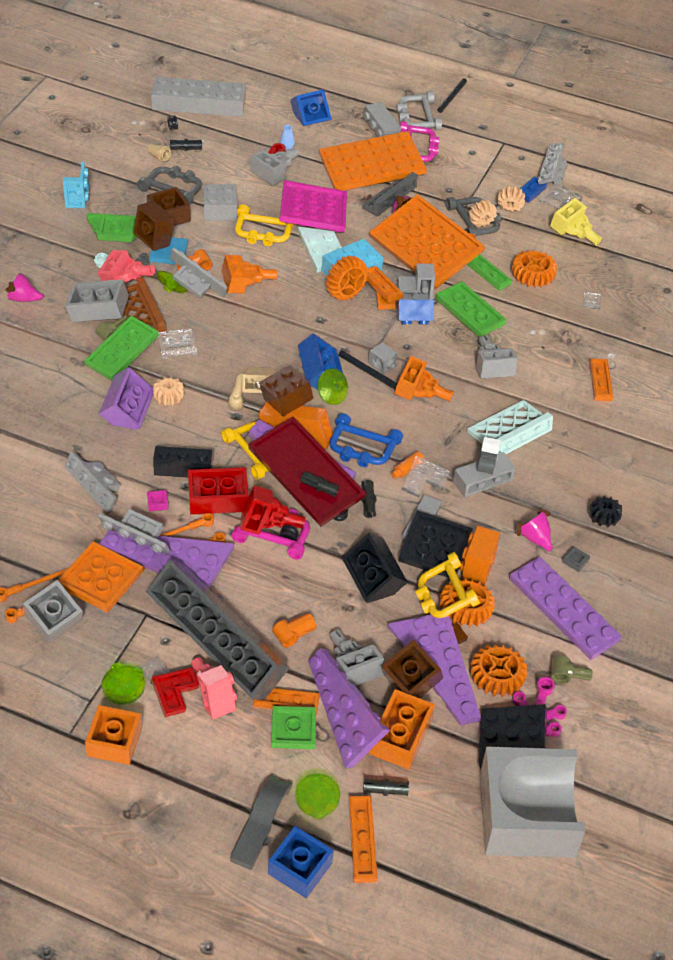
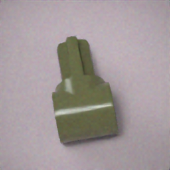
M123 316L114 323L111 321L101 322L96 327L95 332L105 341L128 317Z
M556 656L553 658L551 679L555 683L566 684L571 681V678L588 681L592 679V669L573 666V662L566 656Z

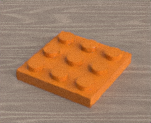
M93 541L58 581L68 593L108 613L143 573V566Z

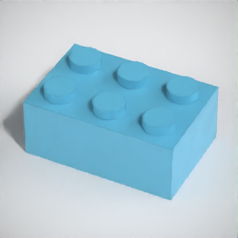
M365 239L322 255V272L326 276L329 275L328 270L332 269V264L335 265L337 260H341L342 256L347 257L348 255H354L363 260L368 268L377 266L382 271L383 256Z

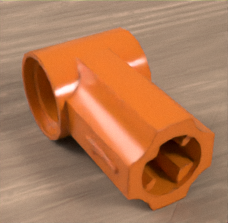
M204 249L196 250L192 256H188L190 260L197 262L204 270L208 271L212 267V261ZM176 263L177 269L179 270V269L181 268V266H179V265Z
M306 613L289 622L287 620L279 621L272 628V632L284 648H288L294 645L298 638L316 630L317 625L313 616Z

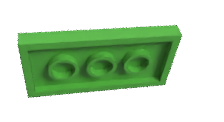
M463 281L436 294L435 299L479 338L506 325L507 319Z
M130 316L84 360L85 365L112 381L114 375L126 369L159 336V332L137 318Z

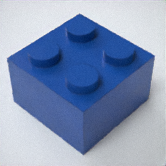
M294 826L269 859L268 875L307 899L332 865L334 850Z

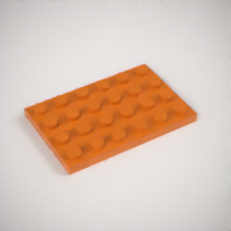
M409 131L319 149V155L331 184L337 190L345 191L403 179L412 172L418 175L427 174V168Z
M418 194L369 232L372 239L414 273H416L417 264H434L435 290L485 250L482 243Z

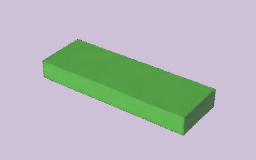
M480 254L467 264L499 291L512 283V279Z

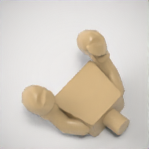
M249 367L245 372L238 374L235 386L228 399L229 406L233 410H241L244 405L243 392L262 393L259 382L275 374V369Z

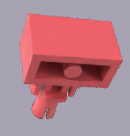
M112 250L98 271V275L101 281L123 279L125 283L130 280H136L141 276H153L155 274L154 265H143L140 261L130 258L127 250Z
M195 658L191 664L197 673L204 709L212 720L235 711L237 696L232 688V684H234L232 674L226 672L222 665L211 667L202 658Z

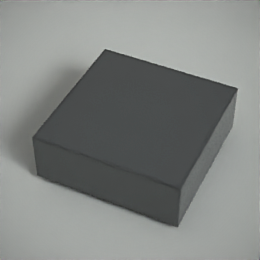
M573 547L563 558L562 563L580 572L590 560V556Z

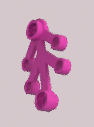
M542 677L538 680L537 691L539 694L535 705L545 704L547 696L553 693L555 683L551 678ZM518 691L513 694L512 702L514 705H529L523 692ZM557 705L554 709L547 711V721L554 718L558 720L564 719L567 714L566 707ZM551 722L547 727L546 737L549 735L552 737L559 736L562 729L561 725L558 722Z

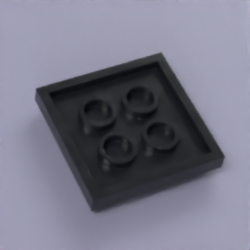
M417 510L398 562L428 571L448 560L447 555L453 552L456 553L458 559L462 562L463 552L468 545L473 528ZM459 568L454 569L456 574H458ZM446 570L438 574L449 578Z
M546 704L482 708L479 747L480 769L482 768L486 747L546 749Z

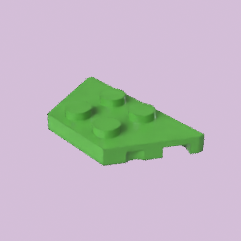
M86 214L87 221L98 240L132 242L136 238L133 234L136 216Z

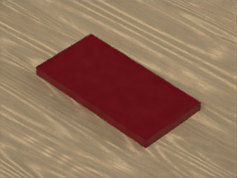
M294 416L248 444V449L320 527L366 496V492ZM307 472L319 478L324 477V480L339 485L337 495L332 497L320 490L317 492L315 488L301 483L302 474Z

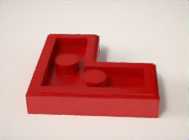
M193 667L153 676L151 679L164 717L184 713L186 706L181 693L199 688Z

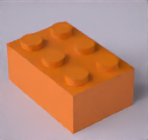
M395 689L380 719V722L386 725L390 731L369 751V754L410 770L433 719L435 704Z

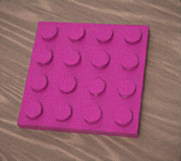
M284 180L279 221L327 229L334 232H345L347 191Z

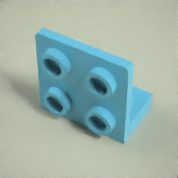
M81 162L80 177H63L65 208H85L86 201H89L88 191L90 190V184L87 180L89 172L88 168H85V162Z

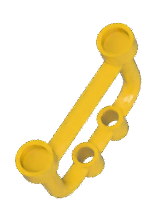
M241 204L237 207L238 219L235 225V232L240 237L247 238V242L250 244H255L257 240H262L265 246H272L273 242H285L290 237L292 226L296 225L279 221L280 218L249 214L250 208L247 205ZM244 220L286 226L282 236H274L271 232L260 234L256 230L247 232L241 229Z
M257 421L250 422L233 430L230 427L221 430L222 439L226 444L236 440L255 463L250 468L254 479L264 478L268 469L248 449V443L240 435L250 431Z
M455 552L447 555L448 560L423 573L418 580L419 589L415 590V593L420 601L424 600L420 603L426 614L430 613L435 618L447 617L469 604L473 607L480 604L473 589L465 592L454 570L462 566ZM446 570L460 600L442 610H437L426 582Z

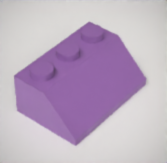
M130 367L114 375L99 415L111 425L136 430L140 429L153 396V387Z

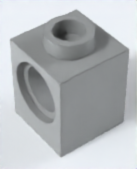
M383 342L370 350L368 363L382 374L396 367L397 353Z

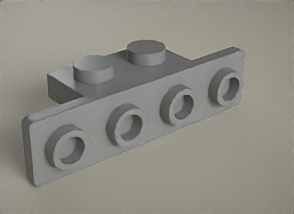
M554 143L549 146L538 178V184L554 182L555 186L562 184L568 167L567 161L562 156L563 143Z
M175 248L171 250L170 259L181 266L173 275L174 281L199 299L210 288L220 296H226L227 286L223 281L216 279L209 271L201 268L197 262L190 260L182 251H178Z
M71 452L65 463V468L106 513H110L117 499L112 492L118 491L121 485L104 468L102 463H85L75 452Z
M131 509L128 510L121 522L101 513L97 516L101 521V526L109 531L114 529L122 537H131L139 545L144 546L146 544L159 554L162 552L165 554L170 553L167 544L157 540L164 529L162 523Z

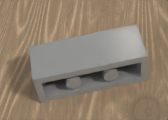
M382 102L365 105L364 120L367 121L377 137L401 132V127Z
M503 452L498 454L493 474L478 472V460L472 464L455 469L453 483L465 498L512 481L516 467Z

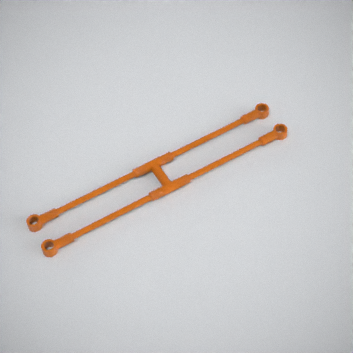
M205 513L201 519L159 536L170 537L189 529L193 530L202 526L211 527L214 524V516L210 513ZM218 532L213 538L206 541L225 543V534ZM68 568L22 585L18 584L9 588L0 587V594H3L0 595V602L6 601L8 596L22 592L23 589L62 576ZM23 607L19 609L9 608L5 611V618L8 623H14L18 620V617L25 615Z

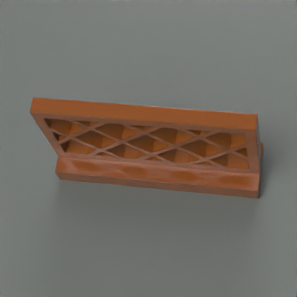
M143 277L137 278V284L126 287L128 294L133 291H137L135 296L129 295L128 300H131L129 305L126 304L123 316L129 318L131 316L128 315L130 310L136 311L133 317L145 324L154 326L153 328L160 332L161 336L168 334L165 322ZM135 302L142 303L140 307L134 306ZM141 313L148 314L145 319L139 318Z

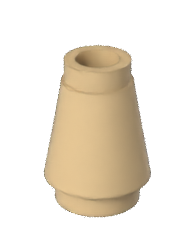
M150 144L148 147V152L160 161H167L171 157V150L167 146Z

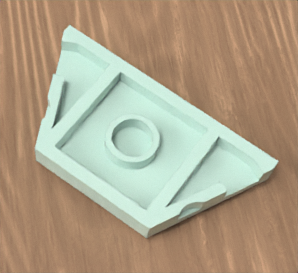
M298 227L299 236L316 272H321L322 255L342 248L335 232Z

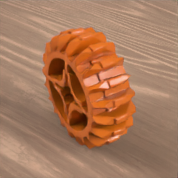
M535 250L521 251L513 260L512 273L518 282H522V285L527 284L528 287L531 285L534 288L536 286L542 288L543 285L548 286L555 279L557 264L551 255L547 256V252L541 253V250L539 252Z
M354 255L342 256L341 260H337L335 265L332 264V269L328 270L329 275L326 276L327 281L325 284L330 295L340 301H347L348 299L352 300L353 296H358L359 291L362 292L363 286H366L365 282L369 280L367 278L369 272L364 261Z
M466 578L463 581L460 580L465 592L471 589L474 590L480 604L474 607L469 604L448 617L453 619V624L456 622L460 623L461 627L464 624L468 625L469 628L472 624L476 627L480 623L485 624L491 618L495 608V597L492 596V591H488L487 586H481V582L475 583L473 579L471 581H467ZM451 581L448 585H445L440 595V608L442 609L460 600Z
M495 643L492 648L489 645H486L485 649L480 648L478 653H475L473 656V661L470 665L473 684H478V690L484 688L485 694L491 692L493 697L496 694H500L503 698L505 693L511 696L513 691L518 692L520 690V687L524 685L527 678V664L524 663V657H519V651L512 652V647L509 649L505 648L504 644L501 647H498ZM483 666L487 668L488 673L485 672Z

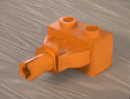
M225 255L221 272L228 293L244 294L246 286L261 283L262 279H277L276 269H263L260 265H253L243 261L240 255Z
M410 356L394 394L410 401L413 396L419 398L428 397L430 399L437 396L450 402L454 391L439 386V381L434 379L425 370L427 362Z

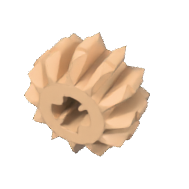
M509 185L508 188L503 187L498 194V204L501 205V209H506V212L508 210L512 212L515 210L519 211L525 203V193H522V189H517L516 186L511 187Z
M488 200L476 202V205L471 206L469 211L470 221L477 227L482 226L484 228L485 225H489L491 221H494V218L497 216L496 207Z
M164 376L163 380L158 379L157 383L153 386L155 400L158 401V404L164 403L165 407L168 404L172 406L174 403L180 404V400L184 396L183 383L179 381V378L173 379L172 376L170 378Z

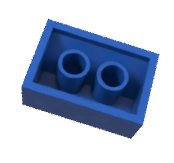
M314 333L298 345L299 356L303 365L302 369L311 387L318 391L344 389L347 387L336 348Z

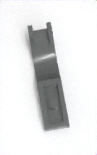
M272 775L265 783L256 799L250 819L230 857V862L252 870L271 831L277 809L284 796L289 794L293 785L292 782L288 781L286 783Z

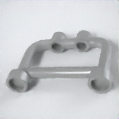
M427 91L423 95L402 97L399 100V104L396 105L397 113H399V122L405 121L407 125L426 128L434 127L435 130H441L442 120L441 118L433 119L429 103H434V92ZM422 101L428 122H411L405 102Z

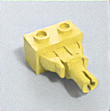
M576 198L555 212L550 227L559 234L568 233L576 235L580 239L587 238L595 246L602 240V237L592 230L593 225L589 223L585 215L587 207Z

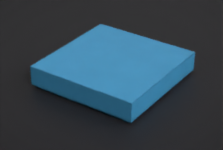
M171 237L169 247L155 251L151 249L149 261L176 264L170 259L171 250L175 248L186 255L188 239Z

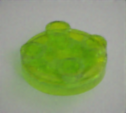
M115 663L102 679L104 696L115 704L133 703L143 695L145 690L143 671L131 665Z
M320 773L310 774L298 783L295 791V802L302 812L316 820H321L334 812L338 807L341 795L340 788L337 782L328 775Z

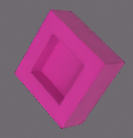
M166 490L147 492L149 511L168 510Z

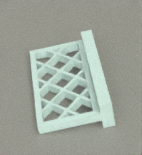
M522 400L467 428V433L481 444H483L484 437L501 440L499 454L503 452L508 454L551 431L553 415L548 412L543 414L525 400ZM523 407V408H525V409L528 410V411H517V410H519L520 408ZM505 416H514V419H513V418H503V417H505ZM516 416L527 417V419H516ZM529 417H537L534 420H529ZM491 423H500V426L489 425V424H491ZM502 423L513 424V427L502 426ZM515 424H521L522 426L515 427ZM486 430V433H477L476 431ZM488 431H499V434H491Z

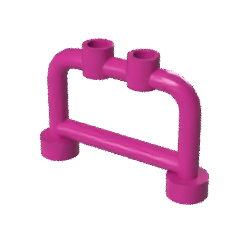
M401 121V132L409 131L411 137L412 132L430 135L428 155H420L423 162H429L434 156H438L439 137H436V133L432 129L407 125V122Z
M289 509V513L299 515L295 509ZM305 520L297 541L264 531L257 535L240 530V526L234 528L231 537L238 543H244L250 535L289 547L287 551L289 557L299 560L305 552L303 545L310 532V525Z

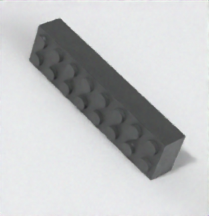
M170 559L146 590V593L219 666L222 665L226 672L232 674L234 681L251 699H266L290 668L183 563Z

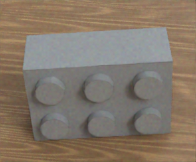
M123 279L73 283L65 306L72 322L119 319L123 316L129 294Z

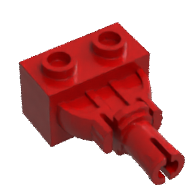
M254 485L241 514L240 530L259 535L262 528L274 526L281 528L285 524L302 529L305 517L289 513V507L282 505L277 498L273 497L272 490Z

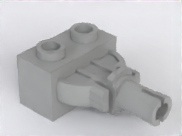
M292 147L287 152L281 151L276 154H269L262 149L251 156V172L274 186L285 179L287 167L291 165L292 159L299 156V151Z
M481 336L479 343L482 347L479 348L476 364L480 377L488 379L492 377L515 376L518 357L513 348L500 349L498 345L491 343L489 336Z
M339 629L336 632H331L329 637L336 645L334 654L337 657L338 668L341 672H345L350 684L357 686L383 676L381 666L384 664V657L374 644L363 647L358 645L356 641L352 643L351 640H347Z

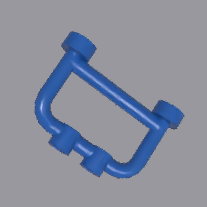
M340 413L335 420L337 426L330 438L329 445L334 452L340 454L342 461L349 462L351 458L358 460L359 466L365 468L369 463L373 465L386 463L390 459L395 446L401 443L404 435L397 429H392L388 436H383L351 426V418L347 414ZM345 431L387 444L383 456L376 458L368 452H356L349 446L340 447L337 445V441L341 432Z

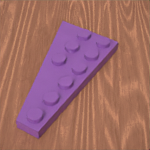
M108 531L100 542V545L157 573L161 572L170 559L181 562L209 589L234 550L233 543L159 536L157 540L166 543L170 549L169 554L163 552L159 554L146 544L144 546L139 545L131 537H122L117 531Z
M432 615L389 623L388 629L396 636L401 647H405L414 640L442 670L443 679L433 687V690L444 701L446 708L461 726L481 721V715L450 617L435 618Z
M320 648L308 662L345 768H353L390 729L379 721L380 717L378 714L372 712L367 700L354 684H350L347 680L348 676L345 672L339 670L337 662L326 649Z

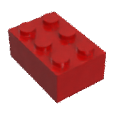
M246 467L188 470L190 515L243 512L249 498Z

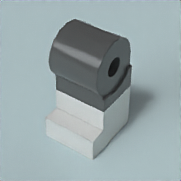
M484 437L478 472L493 474L501 440Z

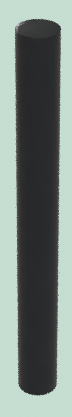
M462 78L438 107L437 111L439 113L444 111L467 83L466 78Z
M341 350L339 352V357L396 390L398 383L345 351Z

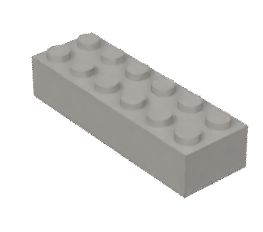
M155 77L151 93L152 110L243 117L246 84Z

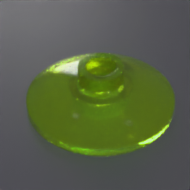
M166 271L157 272V279L163 285L164 290L170 293L173 291L181 294L187 292V289L173 280V274Z
M328 369L321 374L318 380V391L323 401L329 405H338L347 397L348 382L341 371Z

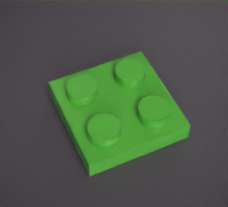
M273 706L271 748L315 749L316 707Z

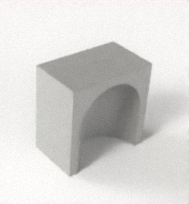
M486 747L480 772L485 855L577 857L586 829L585 822H577L575 813L574 773L577 760L576 749Z

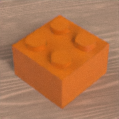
M477 526L475 533L471 532L468 540L470 545L465 547L462 556L463 561L460 567V571H463L462 580L464 578L467 581L473 579L475 583L481 582V586H485L496 557L500 532Z
M98 705L85 741L87 756L130 765L142 730L141 713Z

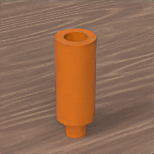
M418 451L414 452L394 467V471L391 473L394 479L398 477L403 478L424 463V456Z

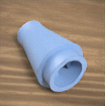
M291 125L283 126L280 143L284 144L286 149H291L295 144Z

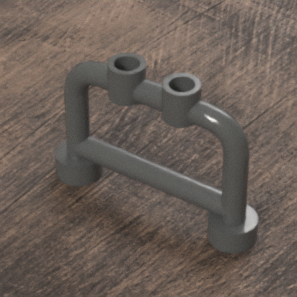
M174 165L172 168L157 167L147 177H141L137 181V187L143 192L147 191L151 186L162 190L174 188L173 186L153 180L160 173H166L173 179L176 177L181 178L185 183H195L196 185L189 192L179 189L189 205L194 201L193 196L202 187V181L195 177L193 171L188 170L186 173H183L177 165Z
M454 197L446 198L445 205L447 210L450 211L457 208L469 226L465 229L467 233L479 236L494 233L500 229V213H496L497 216L494 218V221L490 222V224L493 223L494 225L492 227L478 229L470 221L469 215L462 205L479 203L483 200L482 198L469 197L457 200Z

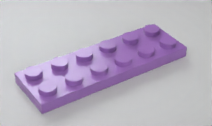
M541 557L510 574L509 579L590 660L621 641L622 636Z

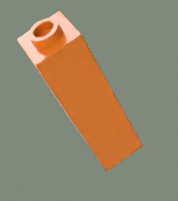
M266 402L259 411V419L272 427H277L294 416L324 449L328 448L333 432L326 409L300 406L289 414L282 416Z

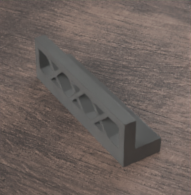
M412 172L406 178L395 180L364 203L362 209L377 217L393 206L396 196H406L417 187L418 174Z

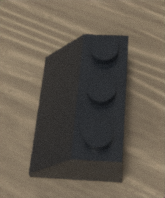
M156 445L153 457L154 475L188 478V470L212 469L215 448Z
M369 532L342 557L366 603L393 596L408 583L384 538Z

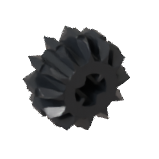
M605 495L601 498L596 497L590 504V518H593V523H599L600 527L602 525H605L607 528L610 525L615 526L622 517V505L619 504L618 500H612V496L610 498H606Z

